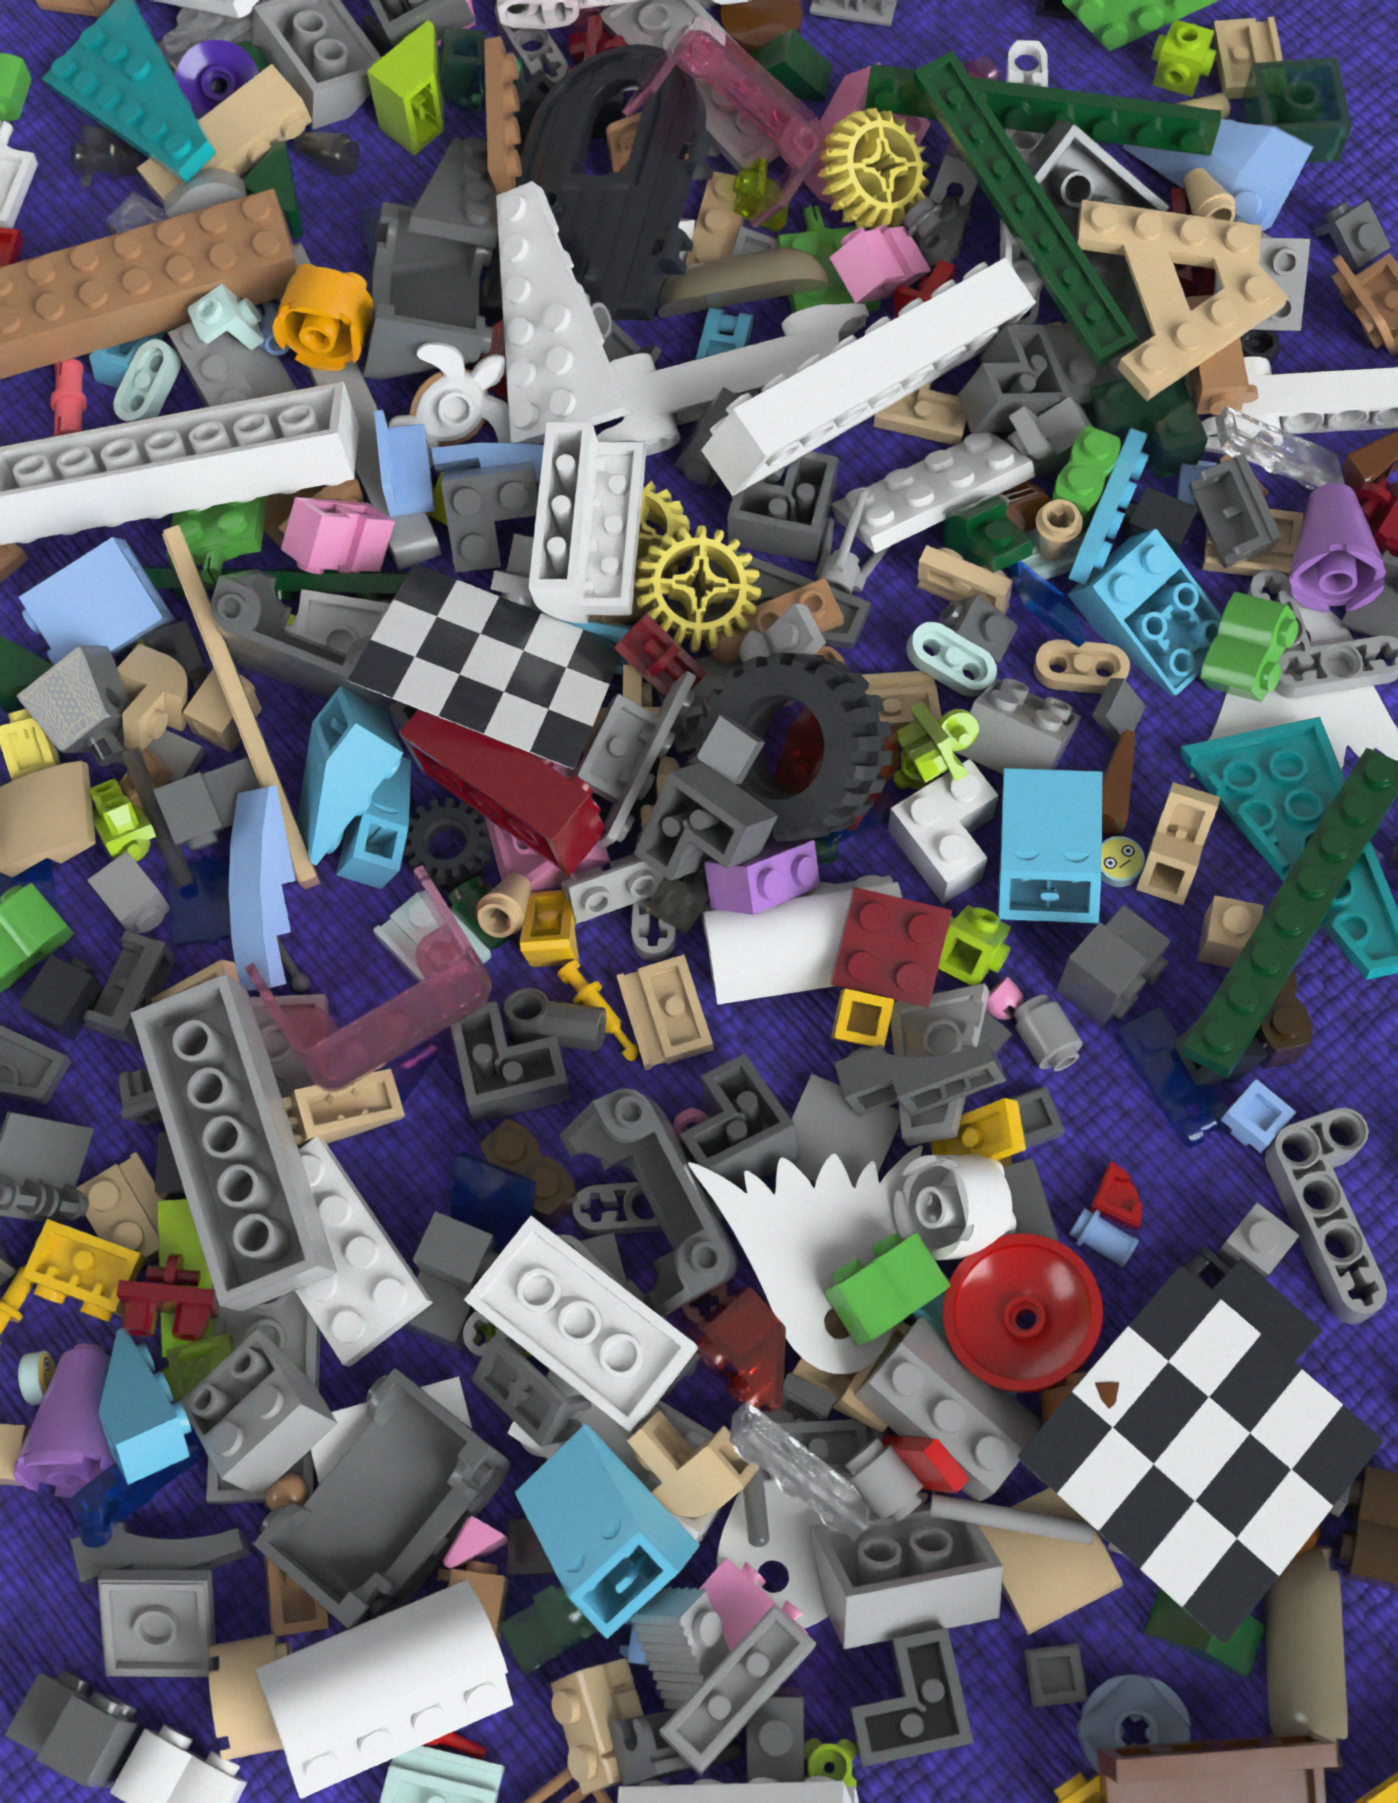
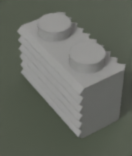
M672 1586L666 1589L663 1587L630 1617L629 1622L634 1624L633 1632L638 1633L637 1642L642 1643L641 1651L646 1652L645 1661L650 1662L649 1670L654 1671L652 1680L657 1681L656 1689L661 1690L660 1699L665 1700L664 1708L678 1710L730 1653L722 1633L721 1619L714 1612L705 1588L689 1590L686 1587L681 1590L680 1587L672 1589Z

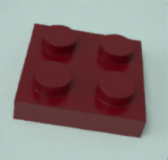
M853 887L830 984L929 1008L952 910Z

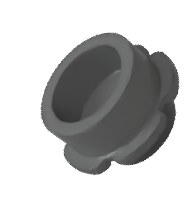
M929 197L915 205L902 219L903 224L909 230L907 235L912 237L918 234L922 239L930 235L942 223L939 217L942 206L940 204L936 206Z

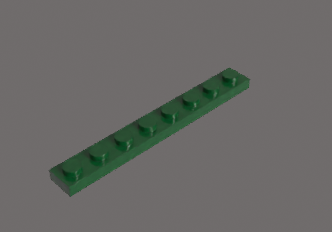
M952 50L914 70V83L1095 366L1098 367L1135 347L1138 336L954 51Z
M871 64L865 110L869 108H876L878 112L891 110L892 114L938 120L913 81L915 69ZM970 77L1004 129L1046 134L1058 119L1075 124L1094 141L1211 156L1221 124V110Z
M142 566L155 588H173V596L186 597L175 568L173 569L172 566ZM197 567L201 576L203 567ZM222 568L221 572L222 575L257 569L278 577L274 586L278 599H291L292 591H301L303 589L337 595V592L355 593V598L371 601H381L383 593L397 594L409 572L360 571V573L339 572L337 570H324L323 574H314L302 569ZM202 579L205 589L216 588L217 583L215 579L213 584L207 583Z
M1366 747L1185 1042L1182 1050L1183 1056L1229 1078L1398 796V761Z

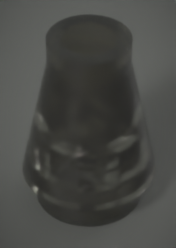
M304 130L294 141V150L297 155L309 159L335 176L351 174L359 162V145L346 133L310 132Z

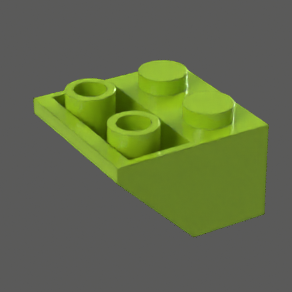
M427 20L414 32L408 33L402 42L385 56L378 58L372 67L367 70L379 129L414 156L444 131V79L434 24Z

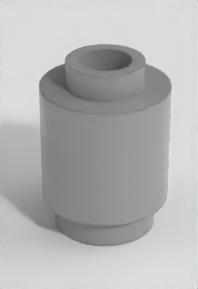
M1039 995L1022 1004L1014 1012L1013 1016L1017 1021L1015 1029L1041 1069L1052 1068L1053 1071L1057 1072L1069 1067L1079 1058L1077 1051L1082 1047L1083 1042L1057 1002H1051L1047 995Z
M878 1437L866 1444L845 1463V1467L852 1474L849 1480L881 1520H885L892 1515L899 1522L922 1502L917 1493L921 1490L923 1484L896 1454L892 1446L889 1444L885 1447Z

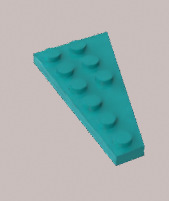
M116 0L92 26L82 32L79 40L63 56L54 61L51 69L41 79L54 93L187 184L214 156L216 151L200 121L192 111L190 102L178 85L179 82L161 48L154 40L147 22L141 16L134 0Z
M1320 716L1181 746L1180 758L1210 794L1220 797L1219 805L1283 881L1287 878L1346 781ZM1371 842L1320 925L1366 980L1398 973V908Z

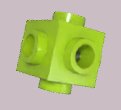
M1180 20L1172 22L1167 36L1159 34L1151 60L1158 61L1153 85L1193 97L1201 75L1208 77L1214 63L1217 51L1210 49L1214 31Z
M967 905L956 919L950 918L938 969L971 986L979 985L990 970L998 973L1011 950L1010 946L1004 944L1011 926L1001 922L1000 918L990 910L973 908Z

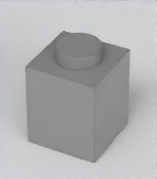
M127 851L87 880L100 899L128 932L139 934L151 931L161 923L164 915L172 910L160 891Z
M1256 1203L1215 1255L1231 1269L1243 1258L1266 1279L1300 1235L1259 1203Z

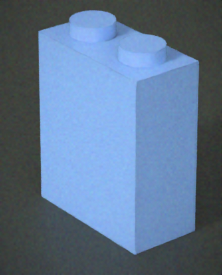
M114 537L19 596V599L26 608L22 611L25 621L36 634L43 635L51 648L47 651V654L53 665L79 645L108 646L113 658L175 620L126 540Z

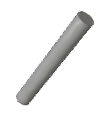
M932 1494L929 1516L1092 1544L1094 1527L1087 1521Z

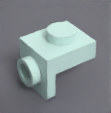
M220 284L188 307V313L199 338L206 344L225 331L230 332L250 350H253L265 341L258 325L262 318L254 304L248 298L241 300L223 284Z

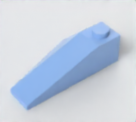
M1221 118V124L1211 156L1124 145L1123 148L1181 188H1184L1183 179L1187 173L1196 168H1204L1235 199L1236 215L1233 221L1237 222L1241 218L1250 224L1261 225V231H1264L1273 225L1313 146L1276 126L1235 122L1236 120Z

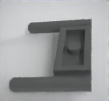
M857 1419L738 1426V1442L760 1467L745 1488H743L749 1543L754 1547H763L770 1540L764 1481L850 1477L852 1474L845 1467V1463L876 1437L881 1441L888 1435L887 1428L881 1432L861 1423Z

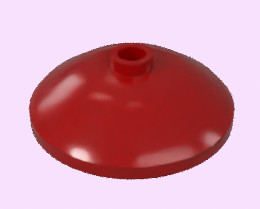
M1011 1234L999 1237L982 1250L966 1256L954 1271L949 1281L951 1286L945 1292L943 1323L953 1352L973 1376L1001 1390L1019 1393L1036 1392L1066 1381L1067 1375L1075 1374L1088 1361L1101 1335L1103 1303L1092 1272L1074 1251L1064 1244L1045 1236ZM1024 1314H1033L1036 1316V1323L1029 1329H1022L1018 1326L1020 1317Z

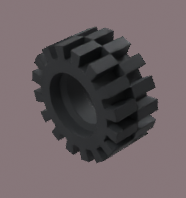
M446 798V806H439L438 800L435 799L429 801L430 810L426 811L422 805L415 810L416 820L409 816V828L404 846V854L412 874L417 875L420 883L425 886L430 882L432 889L441 891L442 885H447L448 891L452 892L456 889V883H464L470 880L473 875L476 877L484 875L483 865L489 866L491 856L489 851H492V844L486 822H483L482 815L478 811L474 810L472 812L471 807L461 801L459 807L456 806L454 798ZM453 830L465 838L466 842L463 851L452 859H438L429 851L432 838L440 832Z

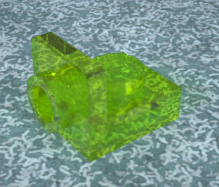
M759 156L748 168H742L735 178L733 192L736 193L733 212L772 231L778 232L786 225L791 189L766 177L768 160Z
M227 1333L166 1350L169 1366L164 1367L162 1373L167 1380L175 1402H180L235 1351L233 1337Z

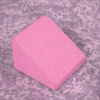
M468 1517L443 1560L445 1563L443 1565L450 1570H464L468 1561L477 1562L506 1545L510 1540L501 1532L475 1517Z

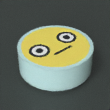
M1115 836L1108 838L1102 843L1101 880L1114 887H1124L1134 883L1140 876L1145 863L1142 848L1134 840L1127 837Z
M45 1350L25 1354L19 1363L18 1380L20 1390L25 1401L31 1406L41 1404L56 1370L52 1356Z

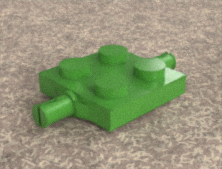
M815 205L814 209H812V206H809L803 210L808 231L778 235L777 248L792 247L812 255L826 271L831 287L788 295L792 314L822 304L855 303L829 257L843 247L840 241L857 228H825L821 208ZM881 299L858 304H865L868 312L877 311Z
M268 495L257 497L249 502L241 503L235 501L213 505L201 511L192 509L173 513L171 527L180 526L195 564L203 565L201 577L205 582L213 584L215 579L217 583L219 576L222 575V565L225 561L239 555L261 551ZM167 549V554H166V555H167V557H168V559H169V561H170V563H171V565H172V567H173V569H174V568H175V567H174V564H173V562H172V559H171V557H170L169 551H168V549Z

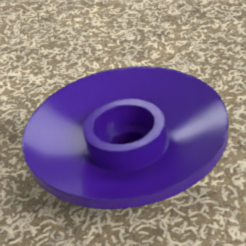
M214 39L200 42L191 47L181 58L175 76L179 82L178 85L191 104L192 111L196 118L200 120L258 75L259 71L251 56L240 46L229 41ZM216 80H223L227 83L228 87L225 93L216 94L212 91V84Z

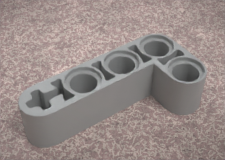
M1339 1108L1281 1129L1266 1150L1265 1162L1293 1228L1300 1235L1298 1239L1329 1309L1340 1321L1348 1324H1358L1367 1320L1383 1306L1387 1297V1289L1333 1169L1350 1161L1363 1147L1369 1133L1367 1122L1355 1110ZM1329 1128H1337L1344 1131L1349 1137L1350 1145L1342 1146L1334 1142L1330 1137ZM1282 1144H1291L1299 1148L1303 1154V1162L1289 1160L1283 1153ZM1311 1190L1318 1193L1324 1201V1209L1317 1210L1310 1207L1304 1200L1303 1191ZM1331 1237L1339 1240L1345 1247L1346 1257L1338 1258L1331 1255L1325 1247V1238ZM1350 1267H1353V1268H1354V1271H1355V1272H1353L1352 1274H1350V1272L1348 1271V1272L1345 1273L1342 1277L1339 1276L1341 1273L1345 1272L1348 1268H1350ZM1350 1290L1353 1293L1362 1292L1366 1300L1364 1302L1361 1299L1352 1300L1348 1292Z

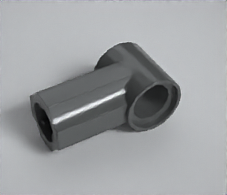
M522 988L514 991L507 997L504 1011L510 1041L513 1046L557 1036L559 1047L598 1051V1049L602 1048L607 1020L605 1008L548 1001L546 995L535 988Z

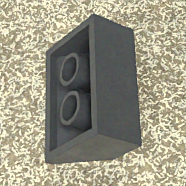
M1057 119L1031 153L1026 164L1075 240L1082 200L1165 212L1169 208L1167 204L1081 129L1069 122Z

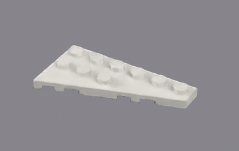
M531 181L497 195L511 443H544L546 422H592L593 426L633 413L629 400L623 397L617 383L620 378L613 364L609 363L602 346L604 339L583 287L576 282L571 268L574 265L568 252L563 250L557 235L559 228L543 188Z

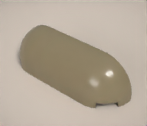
M781 247L687 265L685 275H671L665 282L658 298L657 310L659 317L665 318L709 310L710 307L720 308L829 288L831 286L826 271L812 255L797 248Z
M1314 1545L1310 1551L1298 1558L1293 1557L1264 1595L1268 1715L1274 1735L1314 1732L1335 1742L1338 1767L1324 1768V1772L1338 1773L1343 1766L1341 1757H1339L1338 1739H1347L1348 1734L1341 1587L1339 1572L1330 1571L1329 1569L1331 1547L1329 1545Z

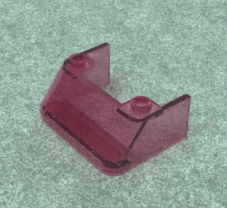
M696 17L680 29L622 112L629 118L655 94L675 64L692 77L704 78L778 144L782 158L789 164L749 223L756 229L786 207L820 157L822 151L821 125L817 116L714 22L707 18Z
M423 865L414 869L415 888L439 926L438 929L424 936L416 948V963L425 979L340 1030L330 1014L318 1007H304L286 1017L255 964L252 963L245 967L253 986L312 1082L322 1090L337 1092L346 1089L479 1010L490 997L491 978L487 969Z

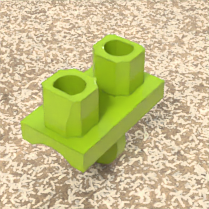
M922 701L910 707L909 709L915 721L896 731L894 736L909 762L912 761L923 781L926 783L945 771H948L955 781L968 775L966 768L953 751L968 748L977 738L979 726L973 715L964 709H954L943 715L938 722Z
M111 779L90 788L88 791L96 809H93L94 829L110 856L117 859L127 851L135 862L142 859L149 851L150 839L156 837L153 827L142 809L132 804L128 797L123 795L116 779Z

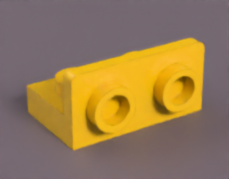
M47 1219L21 1277L37 1285L33 1294L63 1305L66 1296L84 1302L80 1310L81 1312L109 1322L113 1313L122 1316L123 1305L116 1295L119 1280L135 1281L146 1256Z

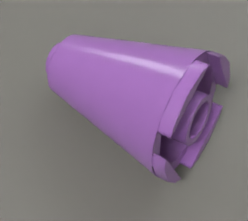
M1328 483L1316 488L1309 496L1289 574V583L1293 598L1304 607L1330 613L1329 606L1345 605V611L1356 610L1371 603L1383 591L1386 567L1353 489L1340 483Z
M88 1343L78 1344L74 1346L73 1350L62 1354L15 1462L13 1475L16 1481L27 1489L38 1492L39 1483L56 1486L54 1496L95 1498L112 1494L113 1484L119 1489L122 1487L124 1477L110 1453L98 1414L111 1356L105 1353L103 1347Z

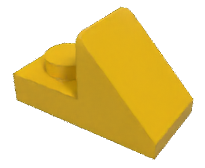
M563 890L530 893L522 925L520 948L531 967L566 965L573 960H577L579 963L575 935L576 922L571 902L566 900Z
M1003 1098L963 1114L957 1137L930 1142L932 1155L977 1154L986 1158H994L1003 1167L1011 1165V1155L1026 1150L1018 1101Z

